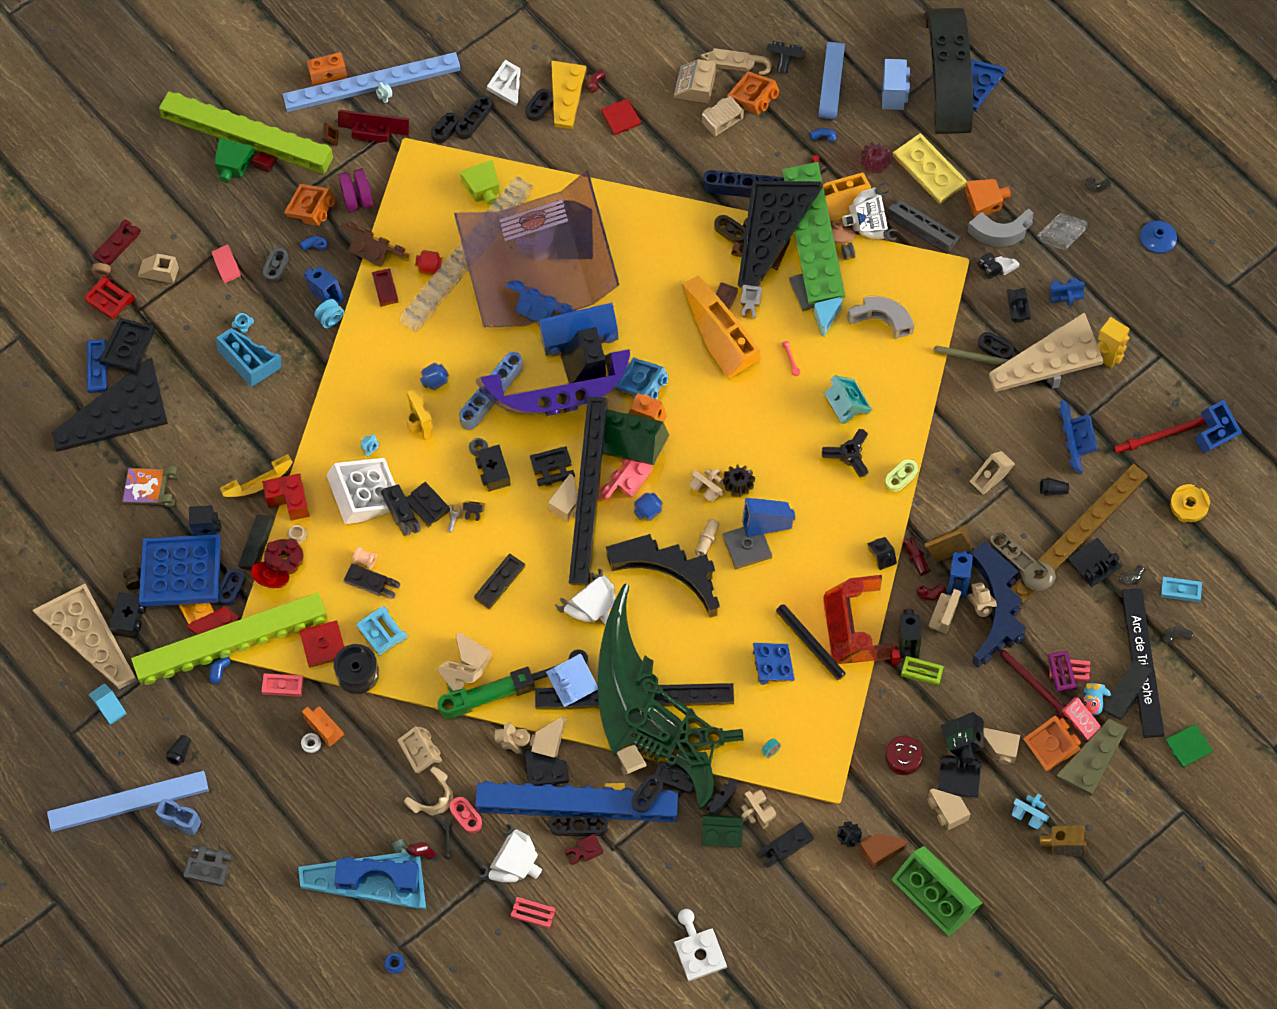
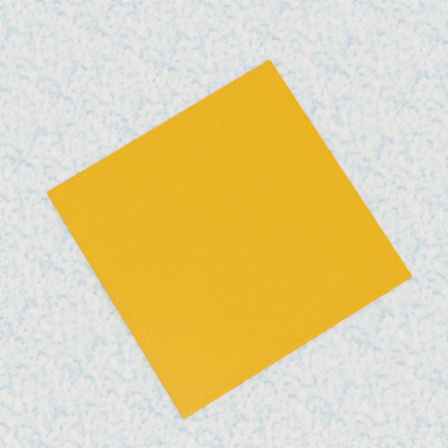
M404 138L372 232L374 237L378 239L380 237L385 238L394 247L399 245L405 248V252L410 255L406 258L389 251L382 266H378L364 258L362 259L290 475L298 473L301 475L310 517L291 521L287 504L279 505L267 541L268 544L275 540L288 539L287 533L292 526L300 525L304 527L307 537L304 542L298 544L303 550V563L295 573L289 574V581L282 588L264 587L254 580L241 619L319 592L328 618L322 624L337 620L344 647L351 644H362L369 647L375 654L379 667V679L376 685L365 693L437 710L438 699L442 695L449 693L447 682L438 671V666L447 660L462 664L456 638L458 632L487 648L492 654V659L482 672V676L472 683L464 682V686L461 689L469 690L510 676V672L527 666L531 674L566 662L569 659L570 653L577 649L587 653L588 668L598 686L599 654L605 624L600 618L592 623L575 619L565 612H558L555 604L558 606L563 605L560 598H564L567 604H569L568 601L586 587V585L569 584L575 517H571L569 522L549 511L548 502L563 482L558 481L550 486L543 485L538 487L536 479L543 478V474H534L530 455L567 446L572 466L565 467L566 471L574 470V482L578 496L587 404L578 406V410L564 413L562 409L559 410L560 413L546 416L545 413L533 415L518 414L494 404L478 425L471 430H466L461 426L459 412L478 390L479 387L476 379L490 375L502 359L512 351L518 352L521 355L523 367L520 374L504 392V396L569 384L561 358L562 353L557 356L545 355L539 322L515 311L521 294L505 287L507 282L519 280L528 288H536L545 296L555 297L559 303L570 304L573 307L572 309L576 311L613 303L618 327V340L612 343H601L604 355L629 349L628 365L634 357L664 367L668 374V382L665 386L660 387L656 400L663 403L666 413L664 424L669 437L655 464L651 465L653 467L652 471L633 497L629 498L616 487L607 500L600 501L598 499L590 583L593 581L592 572L598 576V569H602L603 576H606L614 585L615 599L624 584L629 585L626 613L631 639L642 661L644 655L654 661L653 674L658 678V685L733 683L734 704L686 706L687 708H692L699 718L712 727L722 728L723 731L743 729L744 741L726 742L724 746L714 749L711 762L713 775L833 804H840L947 355L935 353L934 347L943 346L949 348L969 259L890 241L870 239L855 234L854 239L850 241L855 250V258L852 259L850 257L849 260H845L841 245H848L849 242L835 243L845 298H842V308L825 336L820 333L813 313L814 308L802 312L789 282L790 277L803 274L795 232L790 237L791 241L778 270L770 268L758 286L762 287L760 306H754L756 317L752 319V312L747 311L745 318H743L742 309L746 305H741L743 288L738 286L742 257L731 254L734 243L715 231L714 221L720 215H727L743 225L745 219L748 218V211ZM493 160L500 193L495 195L496 203L487 205L485 200L476 202L462 184L460 171ZM561 200H575L594 209L595 259L558 260L556 225L553 226L556 228V243L553 253L544 260L534 261V254L524 255L517 253V238L505 242V238L528 231L524 230L504 237L503 234L522 227L503 232L502 229L520 223H514L505 227H501V224L520 219L521 217L500 223L501 219ZM556 205L539 211H545L551 208H555ZM557 210L552 211V212H549V213H546V214L548 215V214L555 213V212H557ZM557 215L546 218V220L555 218ZM556 220V221H553V222H549V223L543 224L542 226H546V225L555 223V222H557V220ZM536 232L521 237L536 239ZM423 250L438 252L440 257H443L441 270L434 276L419 273L418 266H415L416 255H420ZM390 268L399 303L380 307L372 272ZM697 275L715 294L721 282L738 288L730 312L760 350L759 361L730 379L727 378L708 352L682 284ZM879 296L892 299L902 305L911 316L914 323L913 334L895 339L890 326L880 319H867L850 324L847 319L848 309L856 305L862 306L863 298ZM555 311L553 316L560 315L562 313ZM784 341H788L790 344L789 349L796 368L800 370L798 376L792 374L793 367L786 349L782 346ZM434 362L442 363L449 374L447 383L436 390H431L429 387L425 388L420 381L422 369ZM835 375L855 379L872 410L868 414L858 413L847 423H841L824 393L833 385L830 379ZM615 387L603 396L608 399V410L626 414L629 413L634 401L632 395L619 392ZM413 389L417 395H421L424 402L423 407L429 411L432 418V437L426 440L421 431L417 433L411 432L407 426L406 415L411 411L407 392ZM576 392L575 397L580 401L581 396ZM557 396V402L562 404V398ZM539 399L538 404L543 408L544 402ZM477 403L476 405L482 406L483 403ZM466 417L464 419L470 420L472 419V417ZM414 419L411 422H418V419ZM858 429H864L868 436L861 445L862 451L860 453L862 455L861 460L868 469V474L864 477H859L853 467L840 461V458H822V448L840 447V444L852 440ZM374 434L376 435V441L379 442V446L376 451L367 456L365 455V450L361 449V441L365 436ZM473 439H484L488 447L500 445L510 476L511 486L490 492L487 485L483 486L480 476L483 472L482 469L477 468L475 458L478 457L472 455L469 450V444ZM478 446L475 449L480 450L482 447ZM602 455L598 497L601 494V488L611 481L612 473L622 466L621 461L623 458ZM385 458L395 485H400L405 497H408L412 491L426 481L449 507L453 504V511H458L459 506H461V516L456 519L452 533L448 532L451 519L450 511L438 521L433 522L430 527L413 511L415 518L421 526V531L414 533L410 528L411 533L408 536L402 534L391 513L364 522L345 524L326 475L334 463ZM907 459L915 461L918 465L917 476L898 492L888 490L885 486L886 476L902 461ZM737 464H739L740 468L746 465L747 470L752 469V476L755 477L753 490H749L748 495L742 493L741 497L738 496V493L732 496L731 491L726 492V485H723V481L720 484L714 481L713 483L725 491V494L723 496L719 495L713 502L703 496L709 488L707 485L704 484L699 492L689 486L694 477L692 475L694 470L708 479L709 476L704 473L705 470L713 471L717 468L720 470L719 477L724 479V472L729 471L730 466L735 469ZM559 469L550 471L549 475L558 474L560 471ZM646 492L650 494L655 493L663 503L661 505L662 511L650 521L644 518L640 520L634 513L635 500ZM745 498L788 502L790 509H793L795 512L792 529L764 534L772 558L735 570L723 538V533L744 527L742 518ZM466 500L485 503V509L482 513L480 512L481 517L478 521H476L475 513H470V518L468 520L465 519L467 511L463 510V503ZM708 519H714L719 522V527L714 535V543L710 545L707 552L708 560H712L715 567L711 581L714 591H712L713 597L717 596L720 608H717V616L709 617L697 595L684 583L670 575L643 568L611 570L606 555L607 546L651 534L652 540H656L659 550L679 544L680 550H684L687 560L699 557L695 554V550L700 541L699 536L704 532ZM886 537L895 550L897 564L879 570L877 561L869 551L867 543ZM358 546L369 553H377V559L372 569H368L366 565L352 562L354 552ZM264 550V553H263L261 562H264L265 550ZM510 553L525 563V567L491 609H488L475 600L474 596ZM287 555L279 556L283 557V559H287ZM351 563L387 576V578L397 580L400 583L398 589L388 585L384 586V588L396 594L394 599L382 595L378 596L344 583V578ZM784 604L845 671L846 675L841 680L834 678L777 614L776 609L780 605ZM385 606L389 611L390 617L408 637L403 642L397 643L378 656L356 624ZM379 618L378 622L388 635L393 637L394 633L385 621ZM293 631L287 633V636L283 638H273L266 644H256L250 646L246 651H236L229 656L231 661L340 686L334 671V661L309 668L300 632ZM753 643L788 644L795 680H768V684L761 685L758 681L759 676L756 670L757 665H755L756 659L755 654H753ZM549 677L534 681L535 688H554ZM535 690L519 696L516 694L475 707L472 709V712L462 715L500 725L511 723L517 729H525L534 733L561 717H567L561 739L612 751L603 728L600 708L536 709ZM446 704L443 708L448 710L451 709L453 706L451 704ZM664 706L683 722L686 717L685 714L674 706ZM695 723L689 724L690 730L701 728ZM712 734L708 736V739L715 742L719 737ZM692 736L688 741L691 744H696L699 739ZM776 739L781 744L780 749L772 757L766 758L761 753L763 746L769 740ZM683 747L685 751L689 752L686 747ZM677 748L675 749V751H674V753H673V755H675V756H676L677 753H678ZM644 749L640 753L642 758L655 761V755L653 758H649V753L646 756L643 755ZM702 750L697 752H706L709 758L711 750ZM660 756L659 760L656 761V762L662 761V762L667 763V759H665V758H663V757H661V756Z

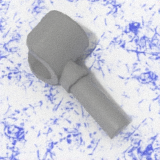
M453 504L450 506L451 519L448 532L451 533L456 519L461 516V506H459L458 511H453Z

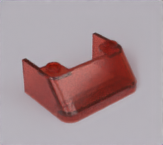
M882 575L850 578L829 589L824 594L823 604L831 657L838 664L891 659L893 643L873 646L872 638L868 633H855L850 598L858 597L862 592L880 591Z

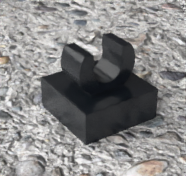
M466 500L463 503V510L467 511L465 519L468 520L470 518V513H475L476 521H478L481 517L480 512L482 513L485 509V503Z

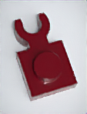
M595 834L576 842L578 848H568L565 851L566 856L569 854L575 855V858L570 860L571 865L578 863L582 857L586 862L603 854V849Z

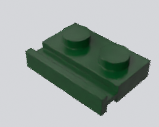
M703 814L701 845L742 847L743 817Z

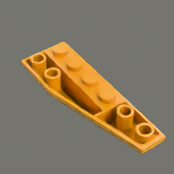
M863 172L823 184L830 223L835 221L842 222V216L850 214L849 205L853 204L854 199L860 192L871 189Z
M698 275L682 284L706 348L728 379L760 360L759 348L720 298Z

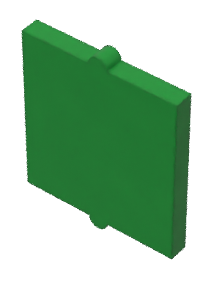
M1196 724L1165 740L1173 752L1172 755L1177 758L1182 768L1213 752L1206 741V736L1202 735Z

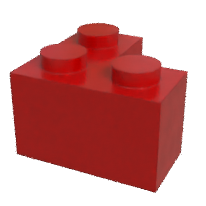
M300 473L262 481L268 508L287 504L291 521L310 517Z

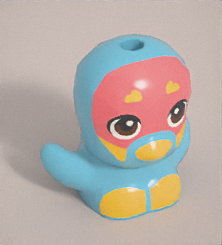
M1086 683L1083 704L1092 715H1098L1103 710V695L1110 696L1111 693L1105 688V685Z

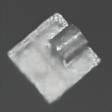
M1059 213L1037 235L1039 242L1066 250L1089 226L1085 220Z

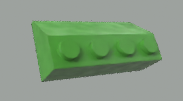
M925 846L914 851L891 879L949 937L982 904Z

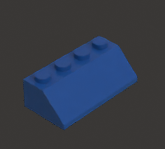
M613 303L539 319L540 335L546 356H557L562 353L575 334L584 329L596 327L601 343H612L618 340V327Z

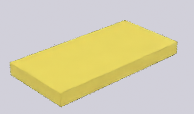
M921 133L892 154L939 204L966 186L967 180Z

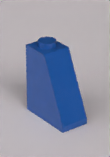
M745 498L742 523L747 537L792 529L795 512L793 509H790L788 502Z

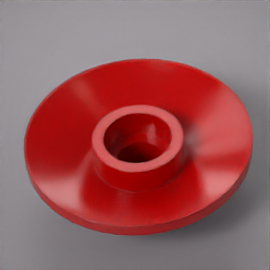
M265 561L258 562L252 566V578L264 587L282 588L289 581V575H280L275 570L268 569Z

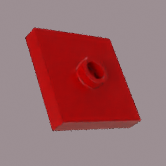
M337 620L299 630L309 668L333 662L337 653L344 648Z

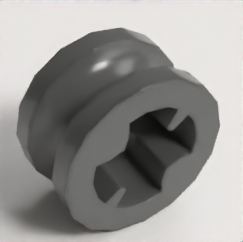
M849 242L848 245L842 244L841 250L844 259L855 258V250L852 243Z

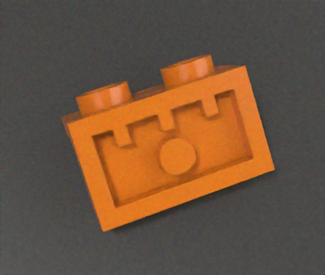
M306 707L302 711L304 720L329 747L344 736V732L321 707H317L313 711Z

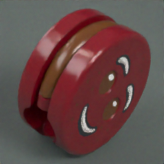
M898 736L888 744L885 760L889 769L894 773L910 775L916 772L922 763L923 749L916 739L910 736Z

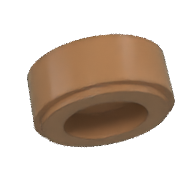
M95 263L92 266V273L102 277L109 276L111 267L107 264Z

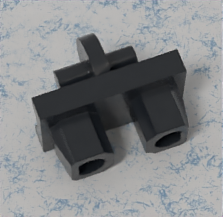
M1026 288L1017 290L1007 289L1011 321L1019 323L1030 320Z

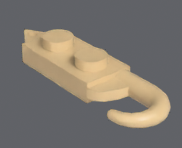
M714 48L713 51L701 55L703 60L716 62V68L746 72L753 68L755 62L763 63L767 66L764 71L759 72V75L768 74L772 69V63L767 57L750 55L746 52Z

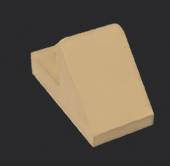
M448 660L438 666V671L453 691L461 689L464 686V682L472 683L482 676V668Z
M635 745L617 752L622 764L621 770L623 775L647 766Z

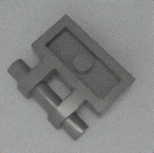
M193 846L191 853L198 856L197 859L189 857L183 875L184 879L224 887L229 867L228 865H223L222 862L224 860L231 862L233 854L226 853L222 849L218 851L208 849V846ZM205 858H215V862L205 861Z

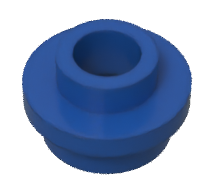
M392 953L386 957L384 966L389 973L398 974L404 969L405 960L400 954ZM397 961L399 964L397 967H392V962Z

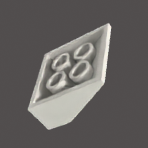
M385 458L333 464L326 476L345 524L364 522L390 513L381 491L383 488L395 486Z

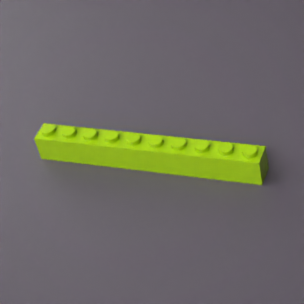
M168 91L159 107L161 117L166 120L221 139L250 145L255 151L265 152L280 160L325 175L333 159L332 148L326 144H318L309 138L298 137L294 133L281 131L277 127L264 125L260 121L255 122L243 115L238 116L228 110L218 109L211 104L201 103L197 99L184 97L180 93Z
M318 592L131 659L140 684L150 685L162 677L170 678L179 671H190L196 665H207L213 659L219 657L227 658L233 652H243L248 650L250 646L266 644L273 638H283L287 636V633L299 632V630L306 629L307 626L312 624L314 626L320 625L328 618Z

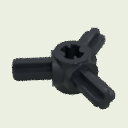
M858 429L853 439L840 444V447H823L822 458H840V461H843L848 466H852L859 477L866 476L868 469L861 460L862 455L860 452L862 451L861 445L868 436V433L864 429Z

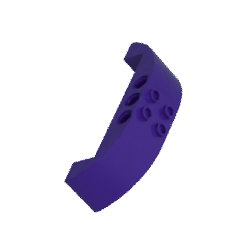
M630 350L616 351L604 355L608 372L607 377L504 396L500 373L476 379V382L489 400L510 412L529 415L545 413L546 416L560 413L559 410L562 409L564 413L578 410V406L587 404L588 397H603L617 385L628 365ZM576 392L581 396L580 401L575 397ZM557 396L562 398V404L557 402ZM539 399L544 402L543 408L538 404Z

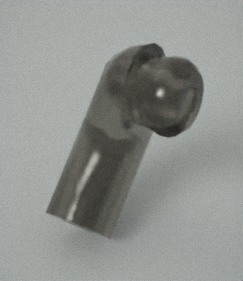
M1089 177L1086 179L1085 186L1088 190L1100 193L1111 187V182L1105 179L1100 183H1096L1095 178Z
M1138 565L1133 573H1121L1118 580L1124 585H1136L1146 569Z
M1176 626L1165 630L1163 641L1165 643H1172L1176 637L1191 640L1193 632Z

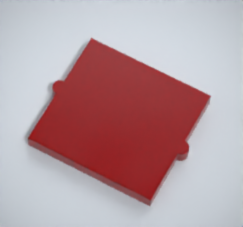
M628 98L618 103L614 102L613 105L601 109L614 135L641 125V121Z

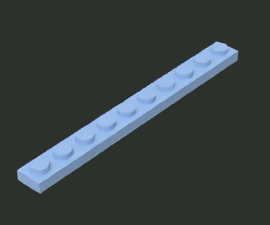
M454 52L284 93L283 99L287 112L374 92L378 89L379 82H382L383 85L388 84L390 87L461 71L457 54Z

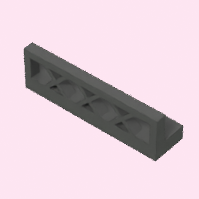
M899 200L896 205L892 203L888 208L887 218L946 254H949L960 241L961 237L902 200Z

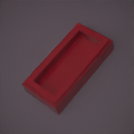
M390 268L372 272L380 307L399 303Z

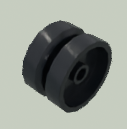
M351 644L345 646L337 653L334 659V671L339 685L345 691L351 694H362L368 692L376 685L379 679V667L375 654L369 647L362 644Z

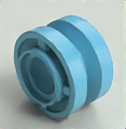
M329 299L316 309L314 316L324 328H330L342 319L344 310L338 306L334 299Z

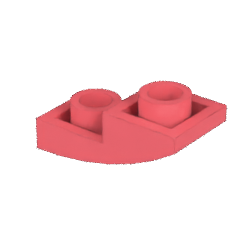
M228 244L212 251L224 283L241 276L239 267Z

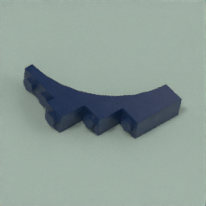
M985 541L971 553L973 555L972 564L987 583L990 594L996 600L997 606L993 607L994 614L991 632L983 646L974 655L972 663L976 667H979L981 664L986 665L992 659V654L995 651L1000 652L1006 644L1010 648L1015 643L1017 645L1020 644L1025 638L1026 627L1014 617L1021 610L1022 599L1010 589L1018 581L1019 571Z

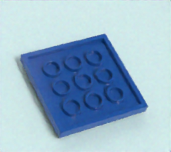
M220 534L143 538L139 593L140 607L218 602Z

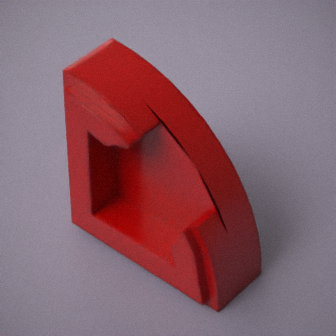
M896 645L889 646L891 665H898L900 662V652L897 650L898 646Z

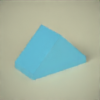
M838 297L814 303L813 313L821 335L825 336L841 310L842 298Z
M105 683L88 694L110 725L127 714L113 691Z

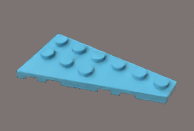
M406 852L405 854L394 853L365 857L377 862L389 859L395 861V863L413 861L415 864H418L419 881L417 893L397 892L391 880L378 875L363 880L357 890L336 889L334 884L336 862L298 867L301 889L426 910L420 856L414 857ZM358 858V859H354V860L362 861V859H364V858Z

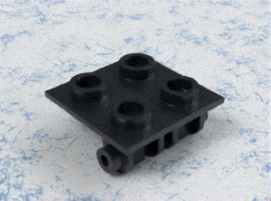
M1096 538L1067 558L1091 588L1122 567L1118 562L1120 559L1118 554L1110 553L1099 538Z
M942 754L938 790L949 794L978 798L982 759H974L971 763H963L960 757Z

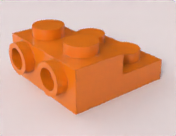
M747 71L727 97L731 96L738 104L743 105L745 111L759 115L761 111L767 110L768 103L772 99L777 98L779 89L775 80Z
M300 184L284 213L287 217L301 219L304 224L319 226L321 222L326 220L328 209L334 206L335 196L329 188Z
M1056 715L1023 738L1047 772L1081 750L1079 738L1075 734L1071 735L1067 730L1070 727L1063 717L1059 719Z

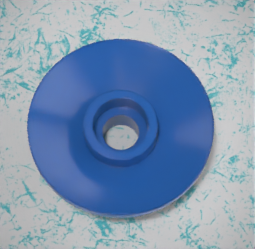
M1151 221L1142 228L1140 240L1142 245L1150 252L1162 254L1174 248L1177 242V234L1170 224L1164 221Z

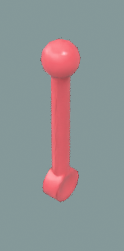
M784 341L782 346L786 349L793 367L792 374L798 376L800 370L796 368L789 349L790 344L788 341Z

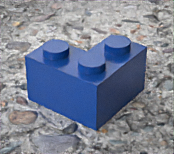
M1225 400L1201 412L1210 429L1194 438L1204 454L1242 433Z

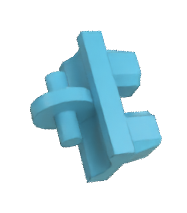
M1039 793L1035 798L1030 795L1027 796L1026 800L1032 803L1031 806L1017 798L1013 803L1015 806L1012 816L1022 820L1026 811L1030 812L1033 816L1028 825L1037 830L1049 818L1048 815L1035 809L1036 806L1044 809L1046 806L1045 803L1040 801L1042 795Z

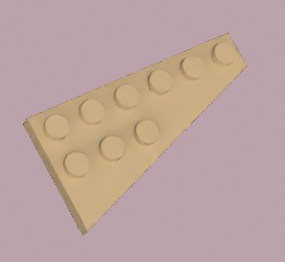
M1081 314L991 371L989 378L994 391L998 392L1103 364L1102 355L1086 314Z

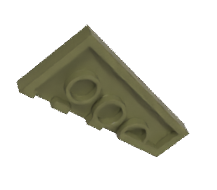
M1109 719L1056 775V778L1092 796L1127 727Z

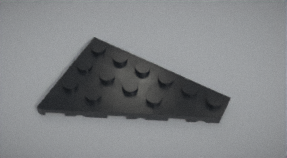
M753 181L738 286L740 288H743V285H760L822 190L823 183L821 181Z
M152 358L147 359L138 366L135 373L130 372L52 432L56 451L59 452L168 424Z

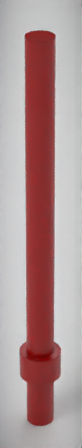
M1201 417L1138 439H1129L1126 443L1114 446L1113 450L1115 454L1126 450L1132 451L1138 449V446L1207 423Z

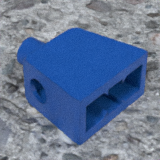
M317 267L315 270L309 268L305 271L304 277L307 280L310 291L322 303L329 299H334L339 305L344 301L340 286L334 276L322 267Z
M969 550L962 553H953L947 595H952L953 590L956 589L961 591L960 597L966 598L973 555L969 554Z

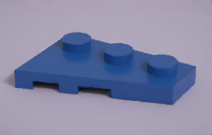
M976 60L971 61L973 111H977L1006 73L1007 68Z

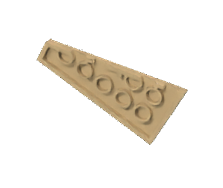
M86 584L32 610L36 616L118 689L136 681L129 664Z

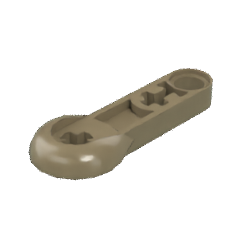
M996 532L991 536V547L1019 571L1023 582L1028 588L1041 591L1052 586L1056 575L1051 565L1033 559L1003 532ZM998 538H1001L1005 541L1001 545H996L994 543V541ZM1009 551H1011L1012 553H1014V552L1016 551V555H1014V554H1010V555H1009ZM1039 574L1040 576L1041 574L1043 578L1039 579L1038 577V579H1036V575Z

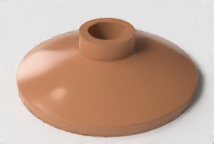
M839 221L831 223L835 243H847L854 239L855 232L850 226L845 227Z

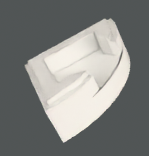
M1002 256L995 258V261L999 262L1003 267L1001 271L1003 275L1019 267V263L1015 259L1003 258Z

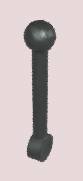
M450 819L444 820V826L446 827V852L444 857L446 859L452 857L450 852V827L452 822Z

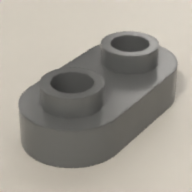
M275 248L270 252L263 268V275L266 281L274 283L281 279L289 261L288 253L285 249Z

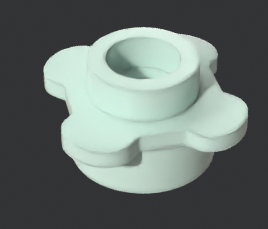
M379 82L376 94L379 99L387 103L388 98L392 97V90L388 84L383 85L382 82Z

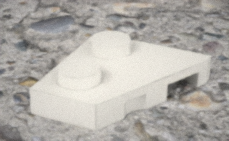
M505 60L487 85L486 90L517 106L520 68Z

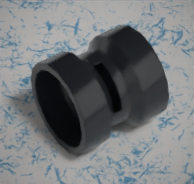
M992 253L985 254L977 262V265L980 269H984L985 275L989 279L997 276L1003 269L1002 265L995 261V256Z

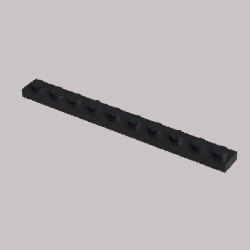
M588 397L569 575L570 585L587 586L590 583L608 406L607 397Z
M733 683L660 685L665 693L685 706L734 704ZM535 688L536 709L599 708L598 690L564 707L554 688ZM655 696L654 698L662 706H674L662 696Z

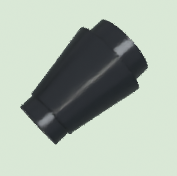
M1046 477V479H1041L1040 494L1045 496L1068 494L1069 483Z
M181 735L167 751V761L176 766L183 763L191 739Z

